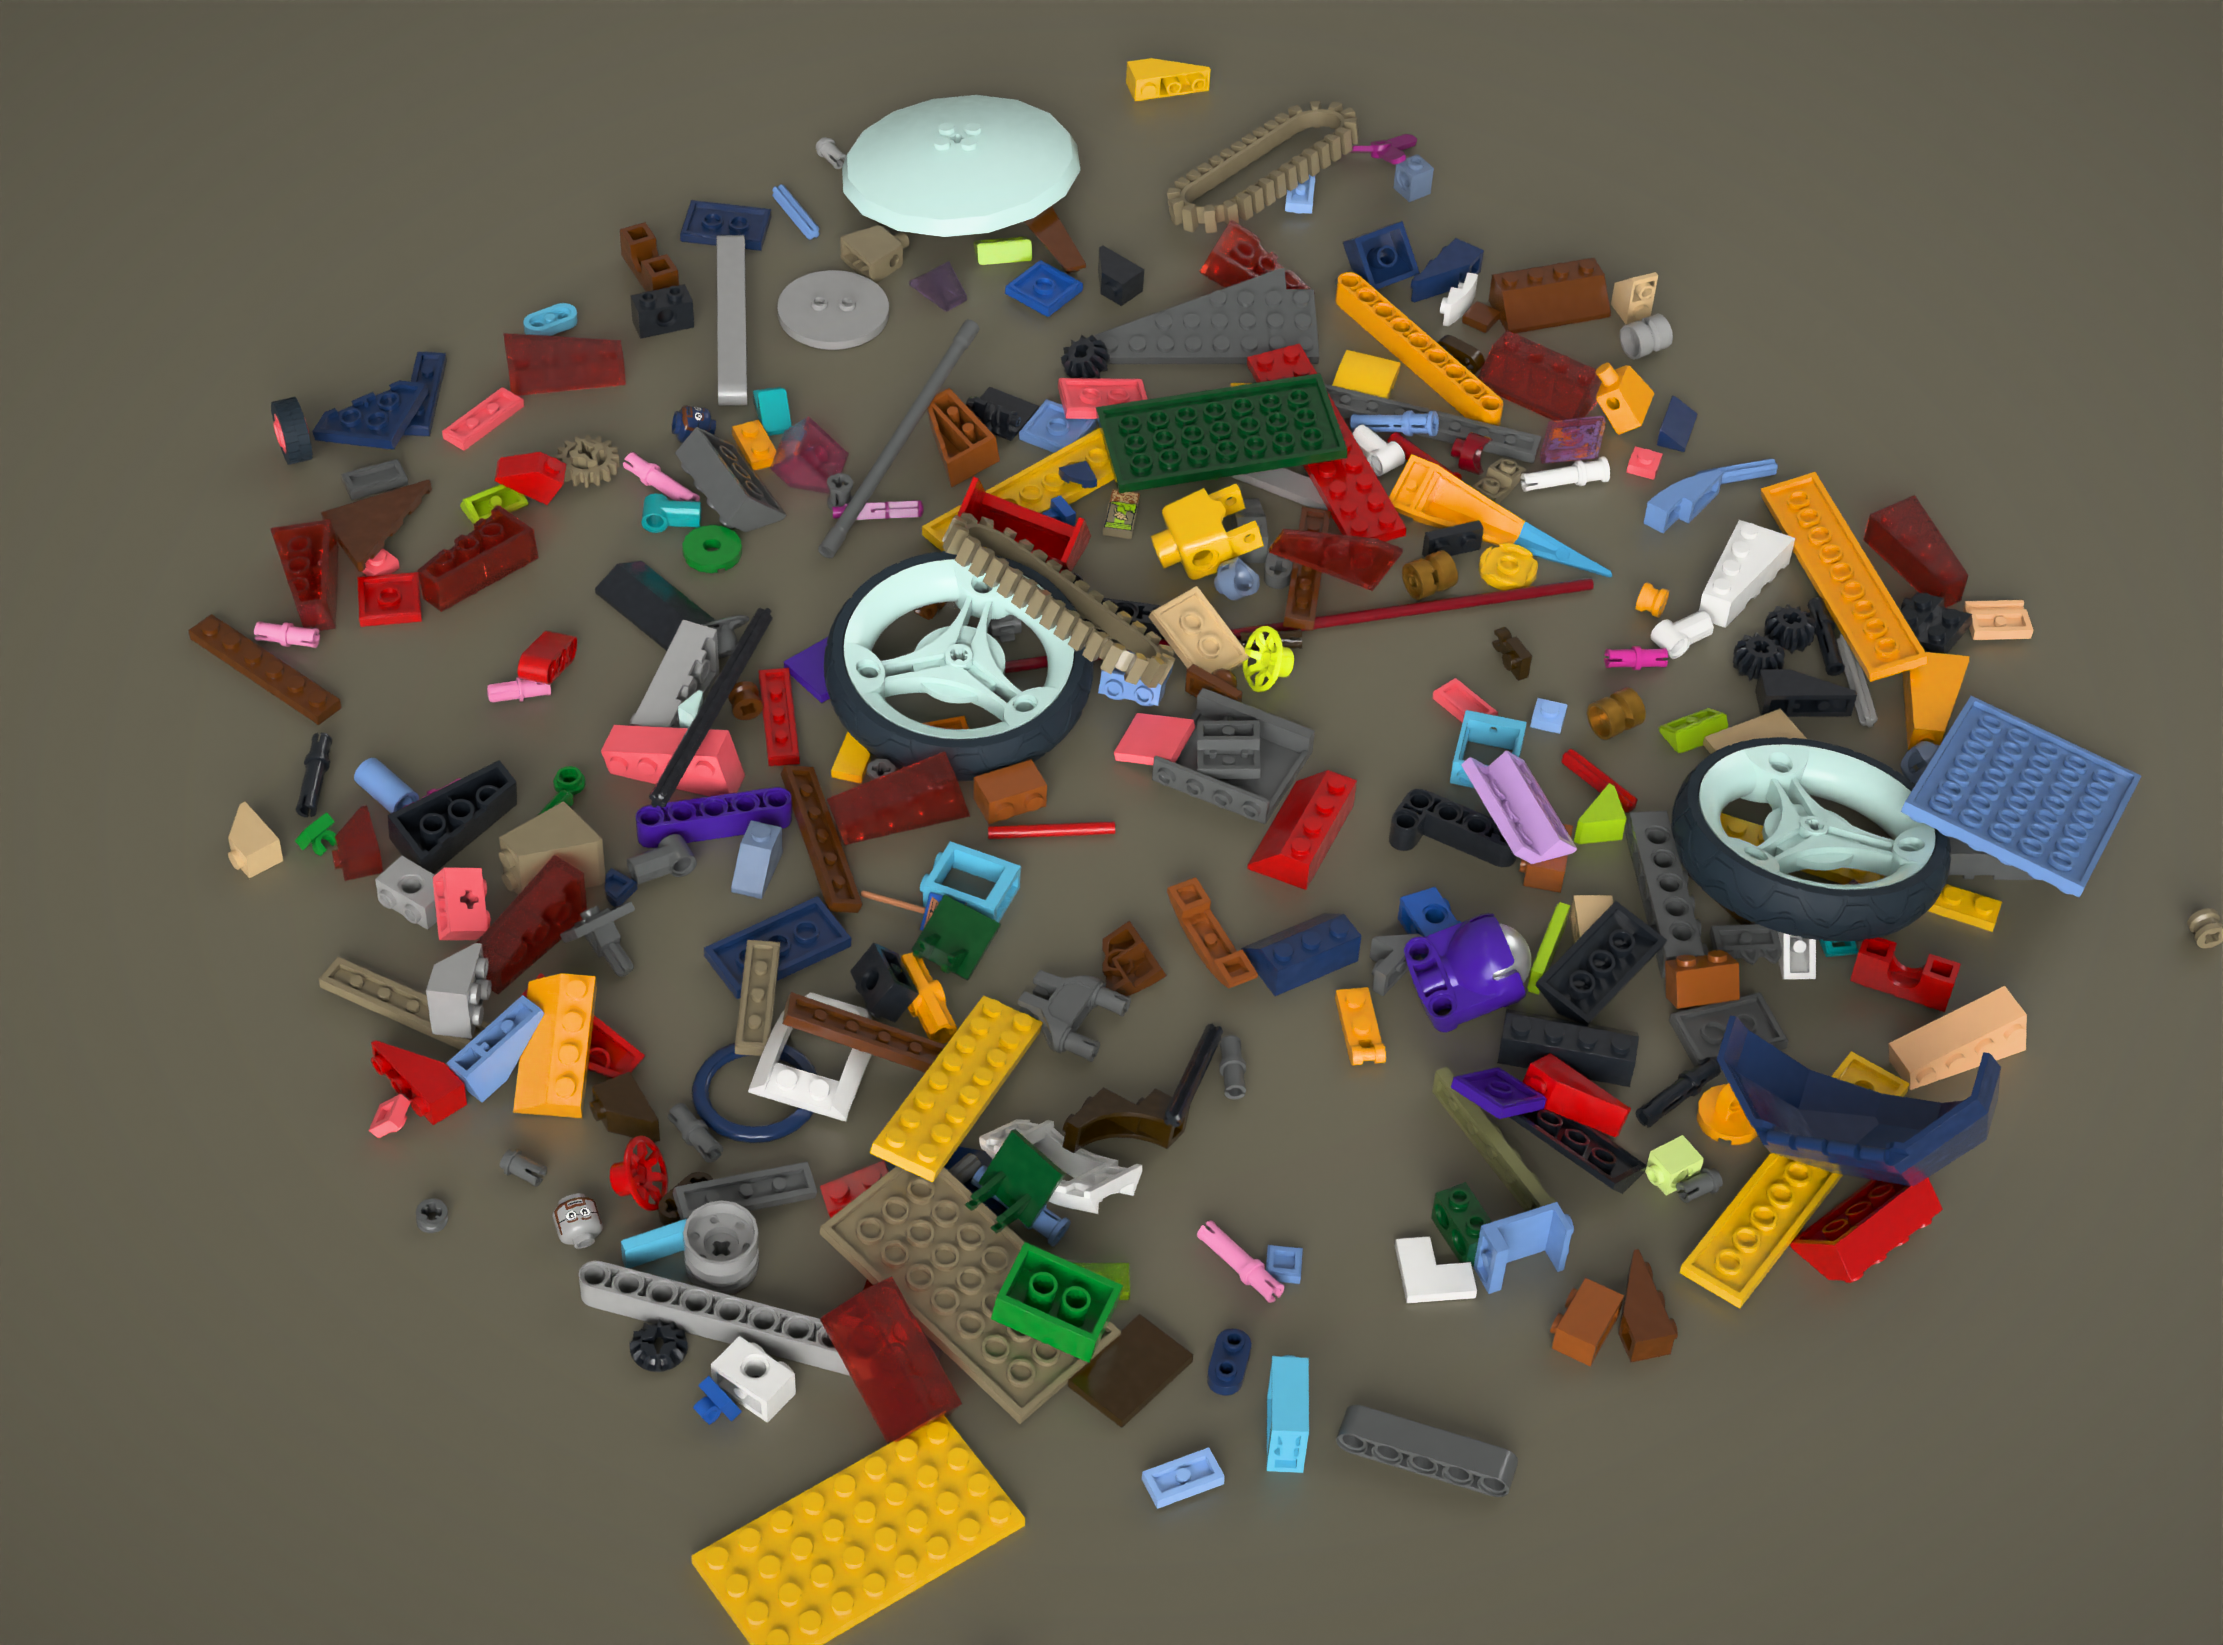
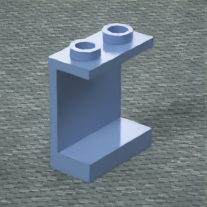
M1558 1202L1481 1225L1473 1267L1488 1294L1501 1290L1506 1264L1523 1257L1546 1251L1557 1272L1564 1270L1566 1258L1569 1254L1571 1235L1574 1233L1573 1222L1568 1214L1563 1213Z

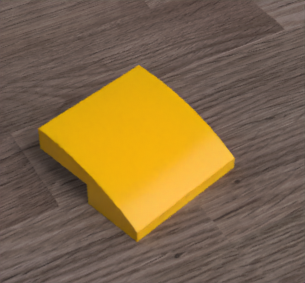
M1346 350L1332 386L1388 399L1391 389L1394 388L1401 362Z

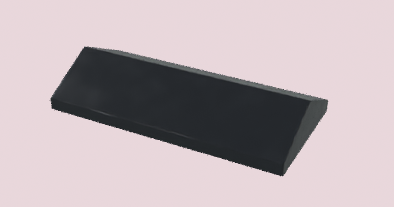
M643 561L617 564L595 588V593L666 651L682 620L700 625L715 621L713 617Z
M1615 901L1536 982L1535 986L1558 1014L1581 1024L1589 1025L1666 944L1667 939Z
M1542 1109L1509 1117L1605 1185L1621 1194L1646 1171V1164L1597 1130L1549 1110Z

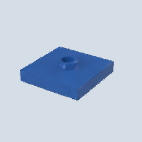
M1042 260L1005 286L1006 295L1046 317L1052 315L1083 291L1082 282Z

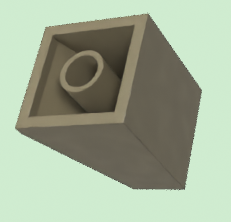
M564 801L499 837L501 848L499 858L503 865L502 881L508 890H514L523 900L598 886L605 883L602 838Z

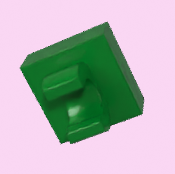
M326 812L305 828L295 842L303 851L312 844L313 851L317 855L322 856L327 849L322 845L321 840H327L331 846H335L339 841L337 834L329 830L335 821Z

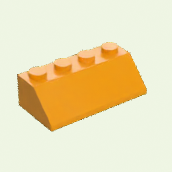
M560 973L529 981L527 999L541 1008L545 1014L519 1058L513 1113L582 1118L597 992L595 976Z

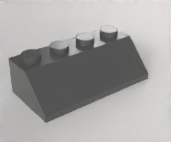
M696 427L675 452L682 462L681 468L695 480L693 482L694 486L706 495L707 504L719 513V520L725 527L731 530L736 528L746 533L783 520L787 516L736 445Z

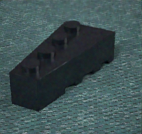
M498 760L387 815L389 839L402 856L434 874L517 805V782L501 761Z

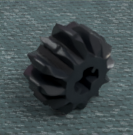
M1081 335L1079 341L1071 340V346L1063 348L1064 355L1061 357L1065 368L1064 371L1070 378H1100V372L1108 371L1107 364L1110 362V355L1105 344L1101 340H1097L1093 335L1087 339Z
M1789 604L1785 608L1776 606L1775 610L1769 612V615L1766 617L1764 637L1769 634L1770 640H1779V645L1791 654L1795 650L1803 652L1814 640L1816 620L1810 617L1809 611L1802 612L1800 606L1797 608H1792Z
M1755 633L1753 637L1744 635L1743 639L1738 641L1735 646L1733 667L1738 669L1739 676L1747 675L1749 681L1753 678L1758 679L1760 670L1783 669L1785 648L1779 645V640H1770L1769 634L1765 637L1760 636L1758 633Z

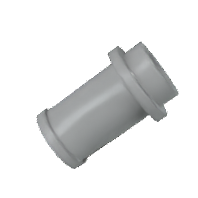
M821 138L816 144L817 154L820 157H825L835 169H841L844 163L840 158L845 161L846 155L835 146L833 139Z

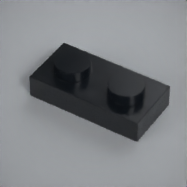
M1478 520L1425 532L1422 555L1425 558L1427 555L1444 550L1450 556L1480 550L1484 527Z

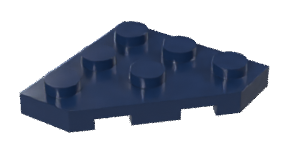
M399 380L390 384V390L376 396L373 392L352 400V406L338 412L336 408L324 412L312 431L315 440L394 450L428 394L426 383Z

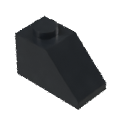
M1103 245L1099 247L1098 273L1101 295L1123 306L1143 291L1144 269Z

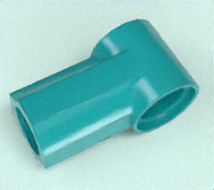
M650 494L644 499L642 526L645 530L652 533L663 532L668 526L701 527V502L669 501L662 494Z

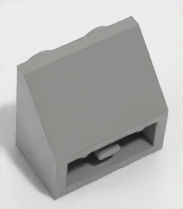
M474 943L434 964L426 988L432 1034L472 1039L476 1026H481L484 1015L482 1004L484 1000H489L491 994V980H486L489 961L488 958L483 956L482 944Z

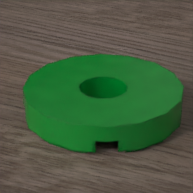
M708 525L696 528L685 536L682 543L683 557H685L686 563L689 567L699 572L718 573L717 569L723 568L726 571L734 567L742 556L740 537L735 531L724 526ZM708 548H717L718 550H716V551H707L706 549H708Z

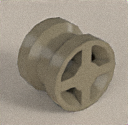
M2205 908L2192 914L2187 921L2188 928L2192 933H2195V942L2200 948H2212L2223 942V924L2219 923L2220 916L2215 909Z

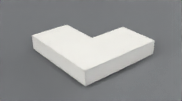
M1430 1236L1396 1239L1395 1250L1406 1303L1476 1298L1477 1288L1471 1262L1436 1265Z

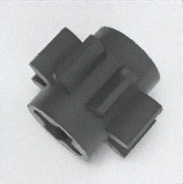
M1007 615L1001 619H991L988 626L989 634L992 637H999L1001 643L1015 641L1014 634L1022 632L1021 620L1014 615Z

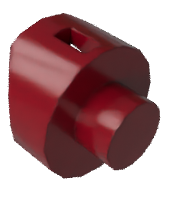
M1473 432L1468 434L1466 440L1456 438L1451 456L1459 458L1458 468L1481 475L1483 473L1481 465L1482 451L1493 439Z

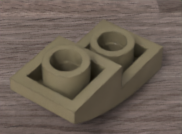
M1502 457L1488 467L1486 477L1471 487L1499 504L1521 481V474L1526 473L1527 469L1517 465L1511 459Z

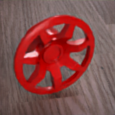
M640 1135L632 1138L627 1144L624 1161L616 1162L611 1166L610 1182L618 1196L632 1195L636 1203L647 1211L658 1210L659 1201L668 1191V1174L659 1148L650 1138ZM636 1145H637V1155H636L635 1153H633V1150H634V1148H635ZM647 1145L653 1152L645 1159L648 1153ZM657 1162L660 1165L661 1173L652 1172L651 1167ZM653 1182H662L661 1193L659 1188L652 1184ZM650 1195L655 1201L654 1204L648 1203Z

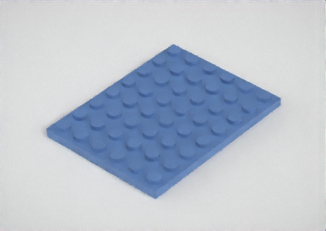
M1970 696L1906 799L1901 812L1908 815L1913 821L1925 823L1947 837H1954L1967 843L1970 848L1976 851H1983L1996 857L2005 865L2019 868L2027 872L2034 879L2044 880L2056 886L2061 892L2073 894L2080 898L2141 775Z

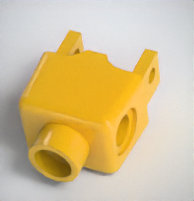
M1237 483L1209 495L1205 488H1202L1166 505L1162 509L1167 529L1150 537L1163 569L1181 562L1187 576L1192 580H1197L1217 573L1221 563L1264 546L1256 521L1228 532L1225 531L1222 525L1224 517L1246 509Z

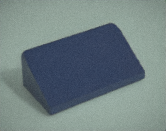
M1672 396L1662 422L1657 445L1685 452L1698 414L1675 396Z

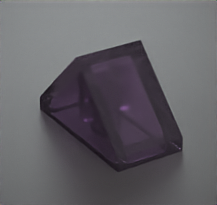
M949 261L909 281L911 287L946 312L967 300V295Z

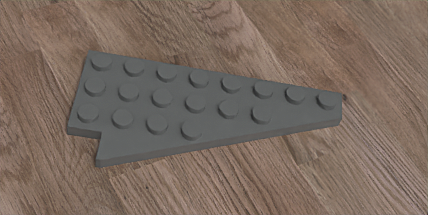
M1280 268L1222 290L1214 291L1208 295L1095 335V338L1101 340L1107 348V352L1110 355V362L1108 364H1247V357L1299 343L1311 364L1319 363L1314 289H1286L1285 268Z

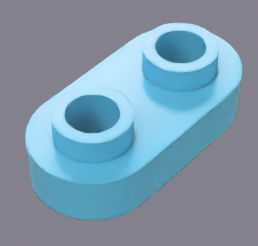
M560 303L531 313L524 318V333L529 338L542 340L576 326L578 322L577 310L571 304Z

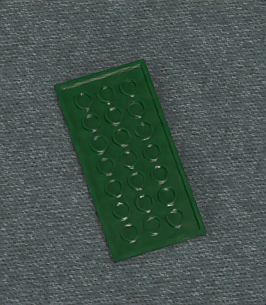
M1321 373L1096 407V417L1119 493L1347 458V447Z

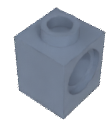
M1418 154L1406 158L1405 161L1396 164L1393 188L1408 202L1431 194L1434 168Z

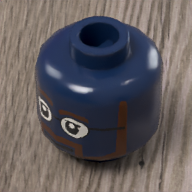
M684 405L679 411H675L672 420V434H676L680 442L683 443L696 427L713 435L715 434L716 420L711 419L708 409Z

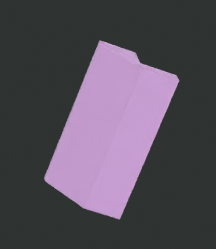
M1506 750L1489 766L1472 757H1469L1461 764L1515 856L1530 864H1535L1572 854L1577 850V847L1523 759Z

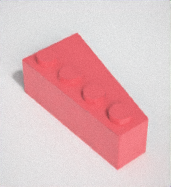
M614 725L601 749L609 773L656 784L688 728ZM709 729L676 789L708 797L738 792L745 773L729 730Z

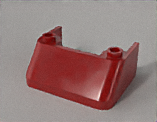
M974 476L957 516L961 517L962 513H970L978 521L977 524H979L983 516L994 520L993 529L1004 533L1006 527L1017 532L1014 541L1019 543L1020 540H1028L1035 545L1031 553L1040 549L1048 555L1045 563L1054 559L1062 565L1059 573L1066 569L1072 572L1091 538L1085 519L1079 517L1076 525L1072 526L986 493L979 478Z

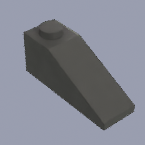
M1259 498L1243 499L1246 509L1231 514L1232 530L1256 521L1264 546L1238 557L1244 563H1266L1268 529L1265 513Z

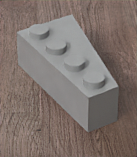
M682 620L637 712L632 715L629 726L680 728L678 706L698 690L703 692L704 698L719 674L717 629Z

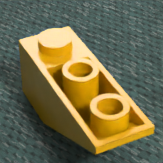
M1154 58L1128 61L1126 84L1134 101L1209 91L1211 69L1206 66Z

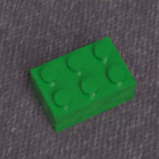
M1024 1242L996 1297L991 1320L1090 1363L1117 1307L1123 1285Z

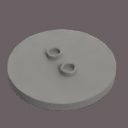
M839 270L819 271L804 275L786 286L778 299V320L783 330L802 344L827 350L847 349L862 345L882 332L889 318V301L883 289L865 276Z

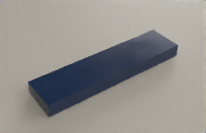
M417 352L411 382L426 383L428 394L403 435L430 436L447 362L446 353Z

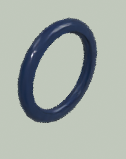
M735 1043L729 1044L713 1053L705 1060L695 1075L692 1086V1101L697 1114L709 1128L719 1135L734 1141L763 1143L784 1138L801 1128L814 1113L797 1108L793 1114L778 1123L755 1127L738 1125L721 1117L715 1111L709 1099L711 1079L725 1064L745 1056H754L735 1054ZM785 1044L780 1056L781 1060L786 1061L796 1069L818 1075L815 1067L805 1055Z

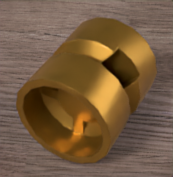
M1440 550L1425 556L1424 559H1417L1405 564L1402 568V579L1405 588L1412 598L1421 600L1435 594L1436 591L1440 592L1455 586L1458 582V572L1452 557L1446 551Z
M1626 687L1611 694L1610 698L1604 697L1589 704L1587 717L1594 733L1599 738L1607 740L1623 733L1624 730H1629L1642 724L1646 718V711L1638 693L1632 688Z

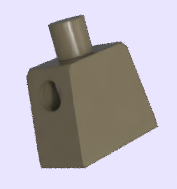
M879 225L840 237L841 259L857 274L878 283L902 266L903 249L909 247V238L904 232L892 235Z

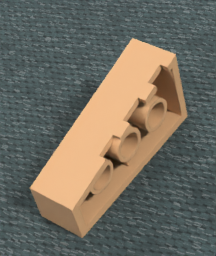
M2003 986L1890 1042L1889 1062L1900 1077L1910 1083V1090L1979 1067L1983 1052L1990 1053L1995 1060H1999L2025 1051L2027 1014L2008 989Z

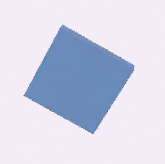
M1046 399L1020 430L1019 440L1055 453L1091 433L1096 427L1097 419H1066L1063 406Z

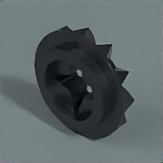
M660 1319L656 1324L649 1325L644 1323L641 1330L634 1331L633 1339L630 1343V1353L634 1362L641 1368L653 1372L667 1371L676 1367L683 1361L688 1351V1342L684 1330L678 1329L674 1322L664 1324ZM658 1337H661L664 1343L662 1349H660V1354H657L654 1346Z

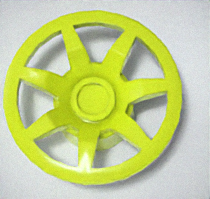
M1262 626L1251 634L1245 646V654L1256 659V663L1248 667L1247 659L1242 663V669L1252 690L1255 692H1265L1273 686L1278 677L1285 678L1291 673L1294 666V655L1290 648L1282 646L1278 632L1272 627ZM1263 632L1269 633V636L1266 640L1264 639V636L1262 634ZM1255 639L1256 645L1260 648L1259 651L1251 649ZM1256 672H1259V673L1255 676V684H1254V683L1252 682L1250 676L1254 675ZM1267 676L1269 680L1262 685L1264 678Z

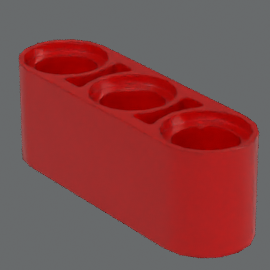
M548 630L544 631L522 653L518 664V678L550 685L574 660L577 651V637Z

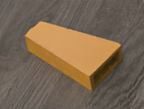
M1926 652L1928 657L1927 665L1902 672L1908 750L1922 741L1941 745L1965 677L1969 656Z

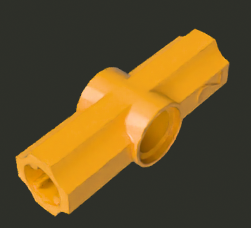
M913 952L902 955L901 960L919 992V995L908 1007L911 1016L918 1017L930 1040L942 1044L949 1042L956 1033L957 1026L946 1006V998L940 982L937 979H932L922 958L914 957Z

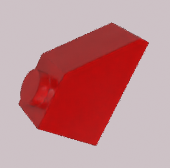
M542 452L501 457L497 462L494 481L548 505L564 484L567 464Z

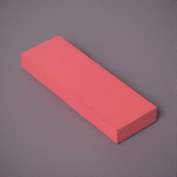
M501 387L442 431L443 439L465 451L524 407V400Z

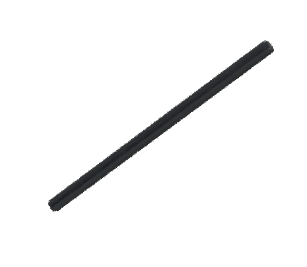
M758 608L650 793L649 798L652 800L651 805L654 808L657 806L664 808L670 800L772 621L773 617L770 615L771 610L769 608L765 610Z

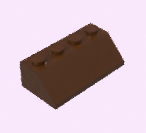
M1595 258L1492 274L1488 301L1492 308L1501 311L1499 320L1508 335L1609 318L1611 316L1605 274Z

